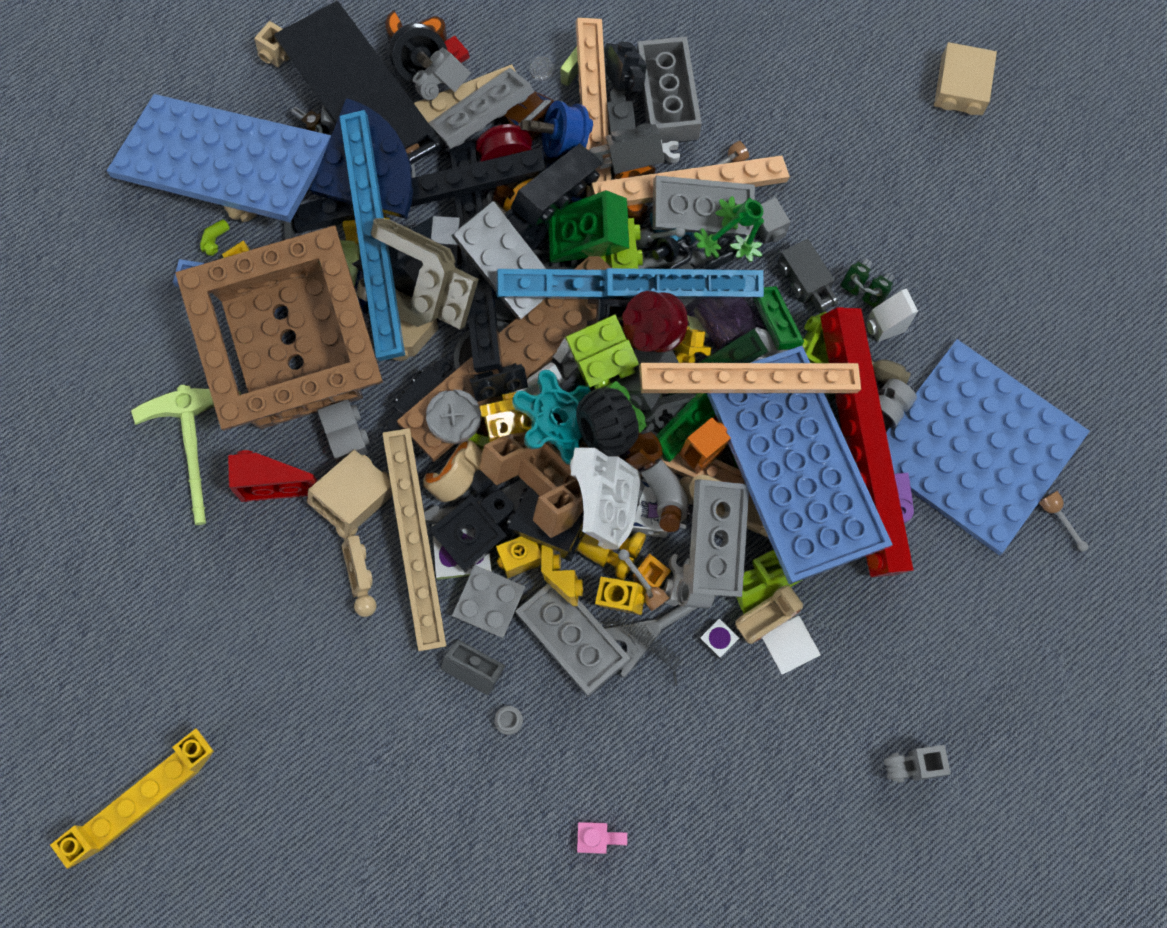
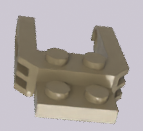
M385 218L374 219L371 229L372 237L423 263L422 268L419 270L413 297L395 289L399 318L416 327L438 318L458 329L464 328L478 279L455 267L456 260L450 248L392 220ZM362 278L359 280L356 294L359 298L367 301L365 281Z

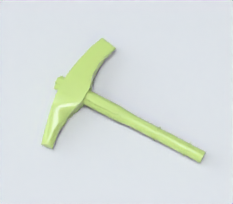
M179 385L177 391L145 402L131 410L135 425L158 417L170 416L181 418L195 525L206 524L205 507L198 463L194 416L214 407V403L209 389H191L190 386Z

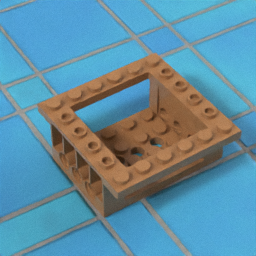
M335 225L175 272L221 430L225 431L248 423H252L260 429L317 413L321 408L344 400L353 402L363 399L361 389L383 383ZM210 293H213L222 302L248 393L239 395ZM280 306H285L289 310L288 316L282 320L276 319L275 310ZM287 331H293L296 334V340L290 345L282 342V336ZM294 356H301L304 360L303 366L298 370L291 369L289 365L291 358Z

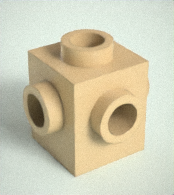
M269 21L254 39L260 59L267 64L272 63L279 68L284 61L289 60V57L274 36L282 28Z

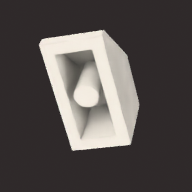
M907 288L872 309L866 322L869 333L875 336L877 342L906 332L916 316L918 310Z

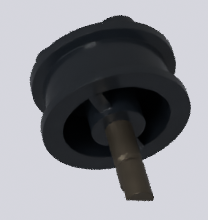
M410 23L402 26L393 35L389 44V57L398 73L405 80L414 83L413 78L420 70L425 71L427 67L433 64L430 60L432 54L442 47L447 50L443 39L431 27L422 23Z

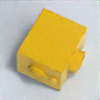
M520 536L496 546L499 556L497 563L499 568L504 569L507 579L541 566L542 546L539 543Z
M601 577L595 604L605 609L642 615L646 589L634 581L628 582L618 578Z

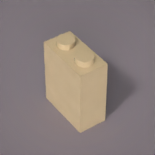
M948 42L941 57L934 106L944 110L966 112L970 115H983L990 103L997 51Z
M354 449L308 489L307 503L332 525L341 529L345 536L348 537L354 529L364 523L392 497L390 476L386 472H381L367 456L359 454ZM341 521L345 523L344 529L340 525Z

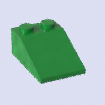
M605 190L571 203L561 211L557 209L549 220L550 262L586 259L590 256H608L629 249L627 198Z

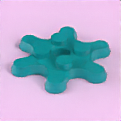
M542 370L537 378L540 394L530 395L525 391H518L513 396L512 405L517 411L525 413L532 421L531 429L525 434V445L529 449H539L545 442L552 443L559 449L563 462L570 465L571 459L574 456V450L579 448V440L583 438L577 424V406L582 398L590 393L591 390L584 385H580L573 392H566L559 387L557 377L552 371ZM552 413L559 414L563 423L557 424Z

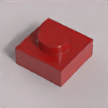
M455 35L445 41L447 51L460 63L470 58L468 50Z

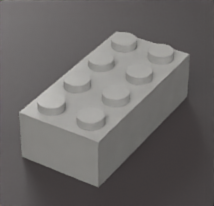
M687 36L638 41L637 51L647 64L646 79L641 92L646 123L656 124L662 143L699 140L702 122Z

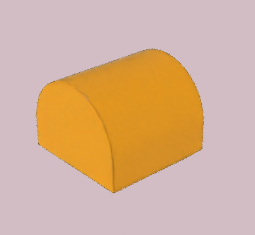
M648 554L637 568L650 587H659L671 572L669 568L651 554ZM633 574V580L642 585L635 574Z

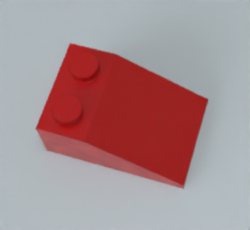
M242 450L238 451L236 455H228L229 488L241 502L308 496V489L317 482L315 476L309 472L264 455L253 453V451Z

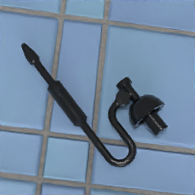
M687 234L678 241L672 237L660 238L657 241V249L652 251L654 259L659 260L663 258L666 262H672L678 254L682 256L687 255L685 259L669 267V269H677L692 259V253L688 246L691 243V238ZM729 250L719 255L718 258L705 262L704 266L699 269L715 270L734 260L737 250Z

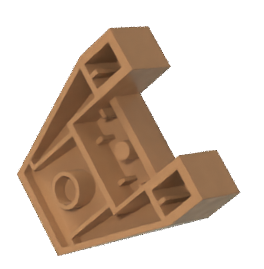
M526 432L502 436L485 444L479 469L496 485L517 475L540 496L538 497L533 521L550 538L574 525L584 510L582 492L578 480L571 476L570 465L563 462L560 451L554 444L545 442L539 449H529L524 443ZM580 438L579 448H589L583 438Z

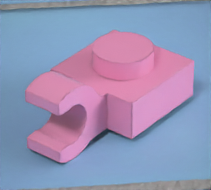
M578 822L577 853L607 854V845L627 846V833L607 832V823Z

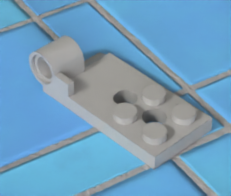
M695 480L689 565L684 564L683 579L679 581L676 591L677 601L681 607L710 608L715 595L742 597L749 500L747 484ZM720 502L725 507V513L721 518L716 513V507ZM717 531H720L723 535V542L720 546H717L714 541V535Z

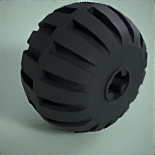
M598 388L585 395L579 402L576 410L577 424L583 440L589 448H596L606 456H619L631 449L638 439L639 424L635 410H633L631 402L624 393L614 388Z

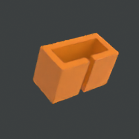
M711 418L687 438L679 455L696 474L700 473L722 454L725 446L731 439L727 434V428L722 423L716 422Z

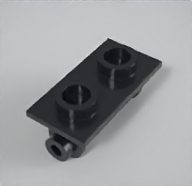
M513 363V365L497 369L498 374H493L492 370L481 374H474V377L469 378L475 400L479 402L528 388L524 366Z

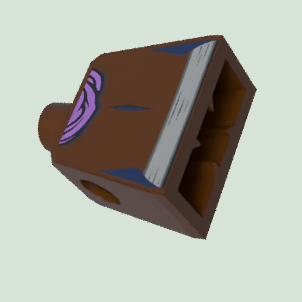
M534 91L524 102L516 104L507 110L506 114L500 117L501 123L503 125L513 124L520 126L522 120L544 122L546 112L554 100ZM528 131L531 136V140H533L541 133L537 131Z

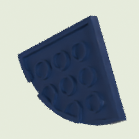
M346 98L310 188L311 192L318 196L353 205L340 116L365 110L368 115L383 213L407 219L412 203L413 188L412 167L405 146L396 131L381 115L359 102Z

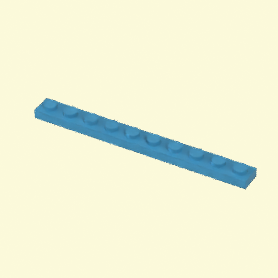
M365 110L341 115L340 123L375 354L379 361L405 356L389 248L387 244L371 236L374 219L384 218L368 115Z

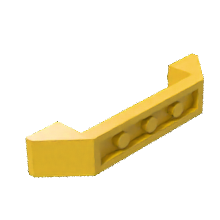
M542 545L541 572L545 581L572 606H578V596H583L582 579L577 578L575 570H561L560 554H557L556 550Z
M197 728L172 747L175 752L85 825H74L50 844L67 869L103 850L200 771L214 750Z

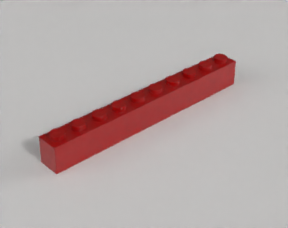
M837 307L820 316L829 363H858L861 390L858 393H835L841 430L893 544L889 548L866 556L870 578L895 576L914 571L862 309Z

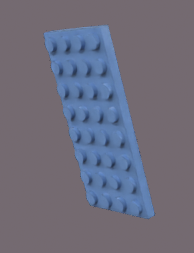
M153 94L107 169V172L112 178L291 222L317 174L331 135Z
M803 346L751 363H810ZM707 393L718 421L727 428V434L731 437L728 442L744 482L747 484L748 491L789 585L893 545L824 393Z

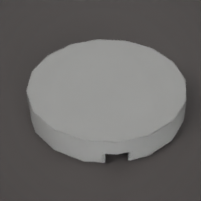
M454 389V391L446 390L438 393L431 399L426 410V421L430 432L437 439L445 443L458 444L467 441L476 433L480 426L481 412L478 403L469 393L462 390Z

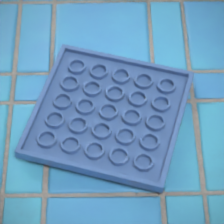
M957 339L916 392L917 400L907 412H904V417L894 429L889 428L886 434L894 474L909 473L911 492L1000 556L1090 431Z

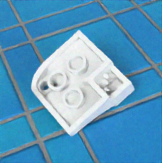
M575 448L574 456L570 462L571 476L578 480L582 492L584 508L582 532L599 541L598 546L604 549L618 550L628 538L634 525L641 473L618 456H606L596 448Z

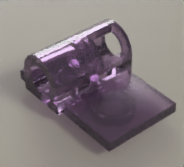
M744 298L704 299L693 312L718 350L723 348L729 341L736 340L750 330L756 329V327L760 329L764 327Z

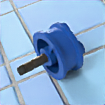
M554 101L546 112L544 122L522 120L520 128L521 130L541 132L545 154L550 158H557L560 155L564 156L579 143L586 148L589 134L593 129V120L589 118L588 111L582 104H574L570 107L563 101Z

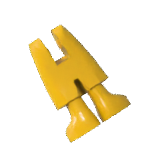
M636 532L632 537L627 538L619 549L627 550L629 556L636 559L642 549L646 534ZM585 533L577 551L602 567L608 562L615 568L616 577L624 581L631 570L626 562L620 560L618 554L613 552L612 549H604L598 546L599 541Z

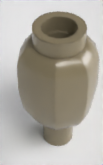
M880 359L876 362L872 361L876 381L885 385L889 379L894 378L907 384L911 373L907 372L903 365L886 359Z

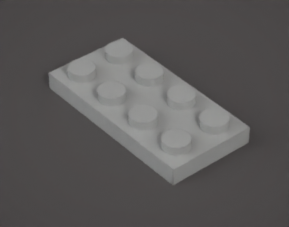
M508 68L430 121L429 125L442 138L443 142L452 149L464 143L465 139L475 132L483 130L494 119L504 116L507 110L516 104L524 102L529 95L534 93V90L529 82L513 69Z
M656 175L653 178V229L672 231L681 226L685 229V232L700 233V230L703 228L707 234H715L723 228L721 224L724 217L715 214L716 211L722 209L719 200L723 199L728 203L729 198L733 196L735 198V206L744 203L748 198L755 200V185ZM738 223V229L731 228L724 235L746 237L750 234L754 225L745 227Z
M494 201L489 203L451 235L496 293L497 269H546ZM500 297L518 320L522 319L545 299Z
M549 584L515 611L516 615L587 697L631 661L627 653L579 599L578 606H572Z

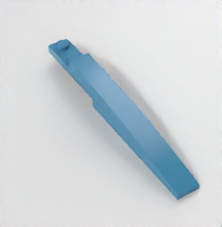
M497 269V297L632 299L643 291L670 293L679 299L764 297L763 270Z

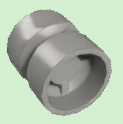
M892 378L880 390L879 399L885 428L894 429L904 417V412H907L917 400V395L907 384Z

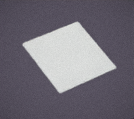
M800 616L785 622L762 637L781 674H785L820 656Z

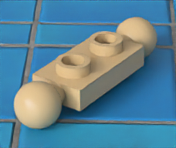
M341 521L340 525L344 529L345 523ZM336 528L337 534L344 538V543L341 547L353 598L357 597L354 603L355 612L361 617H369L376 610V601L368 595V591L372 586V574L370 570L366 569L365 546L360 544L359 535L355 536L358 528L354 529L348 537L345 536L341 529Z

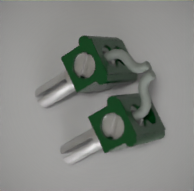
M869 259L864 260L863 263L858 261L855 265H851L840 286L856 296L862 291L865 293L862 300L875 308L885 301L892 290L891 286L893 285L892 280L894 276L892 274L888 279L891 273H887L884 277L880 275L877 279H873L868 288L863 289V285L869 277L872 262L870 261L867 264Z

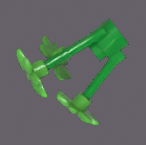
M733 196L729 198L728 203L720 199L719 204L722 209L716 211L715 214L724 217L721 224L723 228L709 236L703 228L700 230V234L694 233V237L699 241L696 247L699 249L704 248L706 257L712 255L718 258L719 254L716 250H720L721 246L717 244V239L731 228L738 229V223L745 227L754 225L745 240L736 235L735 240L737 243L730 244L731 249L737 250L736 258L739 259L745 255L746 260L752 262L753 256L762 257V253L757 250L761 247L762 243L753 242L759 227L764 223V219L761 218L764 214L763 207L759 202L751 198L736 206Z

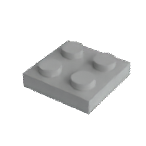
M474 565L452 616L504 638L526 587Z

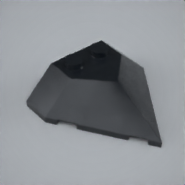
M432 216L411 229L450 248L456 260L454 265L457 268L458 244L451 235L459 229L460 218ZM388 245L395 289L413 297L419 270L422 268L423 263ZM361 259L352 263L353 266L363 272ZM437 318V322L446 323V322H444V321H442V320H440V319Z

